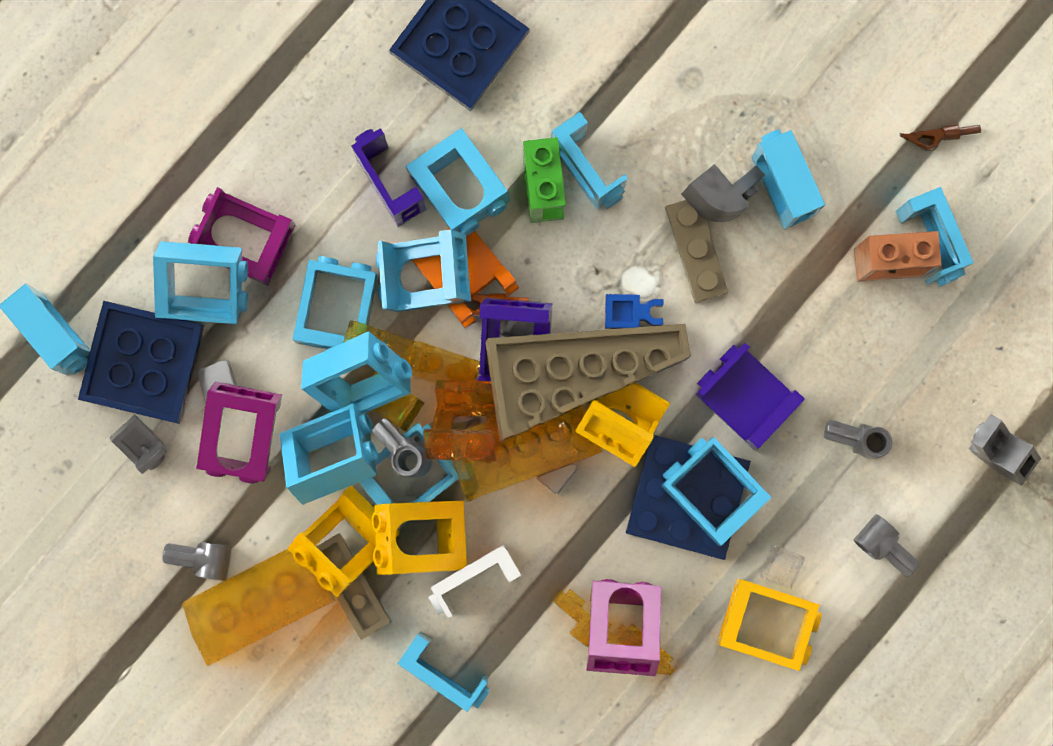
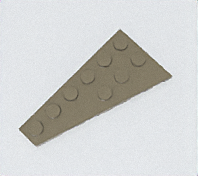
M676 324L488 338L485 343L500 443L589 404L593 400H598L686 361L691 357L686 325Z

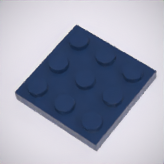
M426 0L391 46L389 53L471 111L526 38L530 28L491 0Z
M103 300L78 400L180 424L205 325L188 320L155 318L154 312Z
M654 435L647 448L625 533L725 560L731 537L722 546H718L661 486L666 481L662 475L677 461L683 465L691 457L687 451L693 445ZM711 451L675 485L715 528L739 507L744 486ZM734 457L748 472L751 461Z

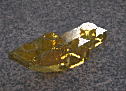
M349 321L343 343L369 331L411 365L412 378L472 394L480 361L357 321Z
M571 589L566 594L559 590L551 600L577 622L569 631V634L589 648L590 614L582 608L585 601ZM608 621V629H609L612 624ZM620 623L613 633L608 630L607 644L642 646V631L632 623L628 628ZM661 647L657 674L672 675L676 670L670 665L673 658Z

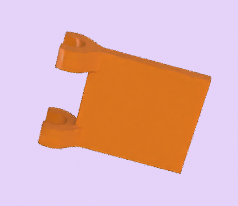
M476 231L466 236L471 298L495 280L508 296L518 290L519 286L516 284L515 278L501 264ZM440 255L412 260L434 289L443 288ZM465 302L448 305L465 329L476 321L472 312L465 305Z

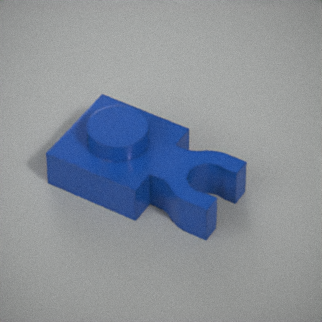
M606 294L605 329L639 327V321H644L651 326H662L663 318H653L650 315V309L652 307H663L664 299H653L643 304L640 303V295Z

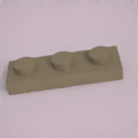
M686 200L667 205L665 210L694 302L698 303L727 294L728 289L706 219L700 216L696 209L691 207Z
M340 533L316 546L339 570L354 557ZM364 573L357 577L336 597L361 640L391 623L389 616Z

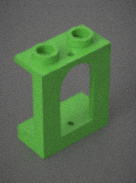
M558 137L523 141V165L530 223L563 220V207L566 206Z

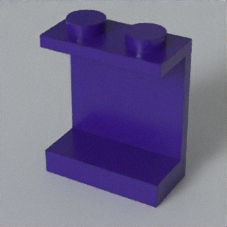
M380 128L375 132L373 129H369L355 138L356 143L351 145L355 157L397 227L426 211L424 198L417 186L392 200L369 163V159L389 148L382 129Z
M744 343L739 349L733 345L720 358L724 365L716 373L710 369L696 383L701 389L695 395L753 450H757L797 409L805 398L796 390L791 392L748 351L750 346Z

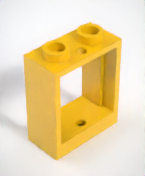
M736 578L716 644L800 671L801 665L806 666L811 655L812 646L808 645L811 632L816 633L822 619V613L818 612L820 604ZM751 592L806 609L791 659L736 641Z

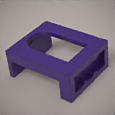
M484 298L480 304L482 333L480 369L476 385L485 386V390L492 391L485 342L488 338H500V321L533 322V335L551 334L553 303Z

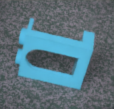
M578 112L552 130L551 138L558 137L561 161L596 210L603 205L608 209L623 198L622 194L625 192L624 189L628 178L626 175H623L606 187L576 145L577 142L586 137L588 126L585 117L581 112Z
M462 128L406 165L412 180L421 188L449 229L464 233L466 236L473 233L479 227V222L489 215L495 217L507 208L506 203L510 201L507 189ZM459 157H462L484 189L482 202L472 209L457 207L433 176Z
M941 187L909 199L895 211L900 223L921 216L927 232H939L941 264L944 270L926 279L927 285L937 281L940 287L966 275L964 268L973 264V260Z
M454 230L439 231V236L394 244L378 241L376 264L380 270L381 285L378 294L382 303V309L404 312L471 302L466 234ZM440 255L443 288L409 292L403 287L400 276L403 266L407 262Z
M420 631L398 662V665L466 712L469 711L472 705L478 709L490 692V688L486 686L488 677L484 675L472 693L419 658L432 640Z

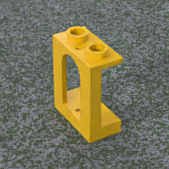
M634 383L598 400H593L575 432L636 467L650 445L659 421L671 403L638 383ZM610 409H616L626 413L628 416L632 418L634 423L630 422L629 420L625 419L624 417L620 416L619 414L615 413Z
M351 485L303 533L300 532L287 548L292 553L295 561L301 566L307 567L317 577L319 584L325 590L331 591L336 597L374 562L373 552L376 547V537L371 523L374 507ZM345 519L368 543L339 570L316 545ZM398 530L396 532V538L400 534Z
M464 501L374 505L371 523L376 537L373 561L377 567V575L456 571L467 566ZM437 519L438 554L407 555L400 551L396 543V532L402 523L410 520Z

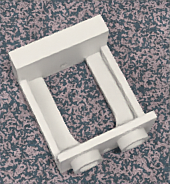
M504 545L430 587L433 594L428 597L438 615L445 612L447 618L454 614L444 593L496 563L499 564L508 582L521 576Z

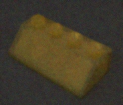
M581 407L501 443L497 419L445 436L444 439L467 502L602 453L603 451L600 446L575 432L585 415L584 410Z
M286 549L182 602L191 635L206 665L209 666L336 600L332 592L325 590L319 584L317 577L307 567L298 564L293 558L292 553Z

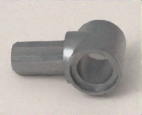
M387 418L375 425L373 433L390 451L391 454L388 458L392 462L393 469L398 474L419 478L429 472L432 459L426 449L420 447L413 438L406 439ZM414 452L417 455L418 462L416 467L410 471L406 466V459L410 453Z
M829 420L824 430L825 439L853 447V453L867 459L883 457L892 448V437L882 427H872L862 423L858 428L835 420ZM870 434H876L881 439V448L877 453L870 451L866 445V439Z
M877 514L872 517L853 539L870 557L875 560H880L884 557L906 577L912 575L920 564L914 556L898 543L900 538L898 536L899 532Z
M208 542L199 543L197 548L168 543L164 547L162 560L165 564L193 568V573L198 577L226 581L232 547Z

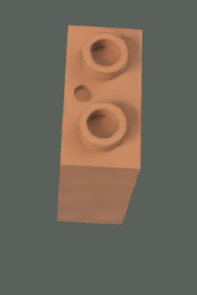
M938 231L868 236L854 248L857 282L925 277L941 266ZM894 269H895V272H894V273H890V272L888 271V270H894Z

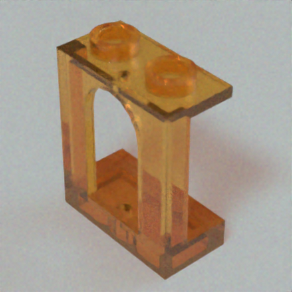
M437 380L435 386L437 408L432 427L423 431L426 458L431 460L496 461L500 439L491 381ZM455 416H487L484 431L451 430Z

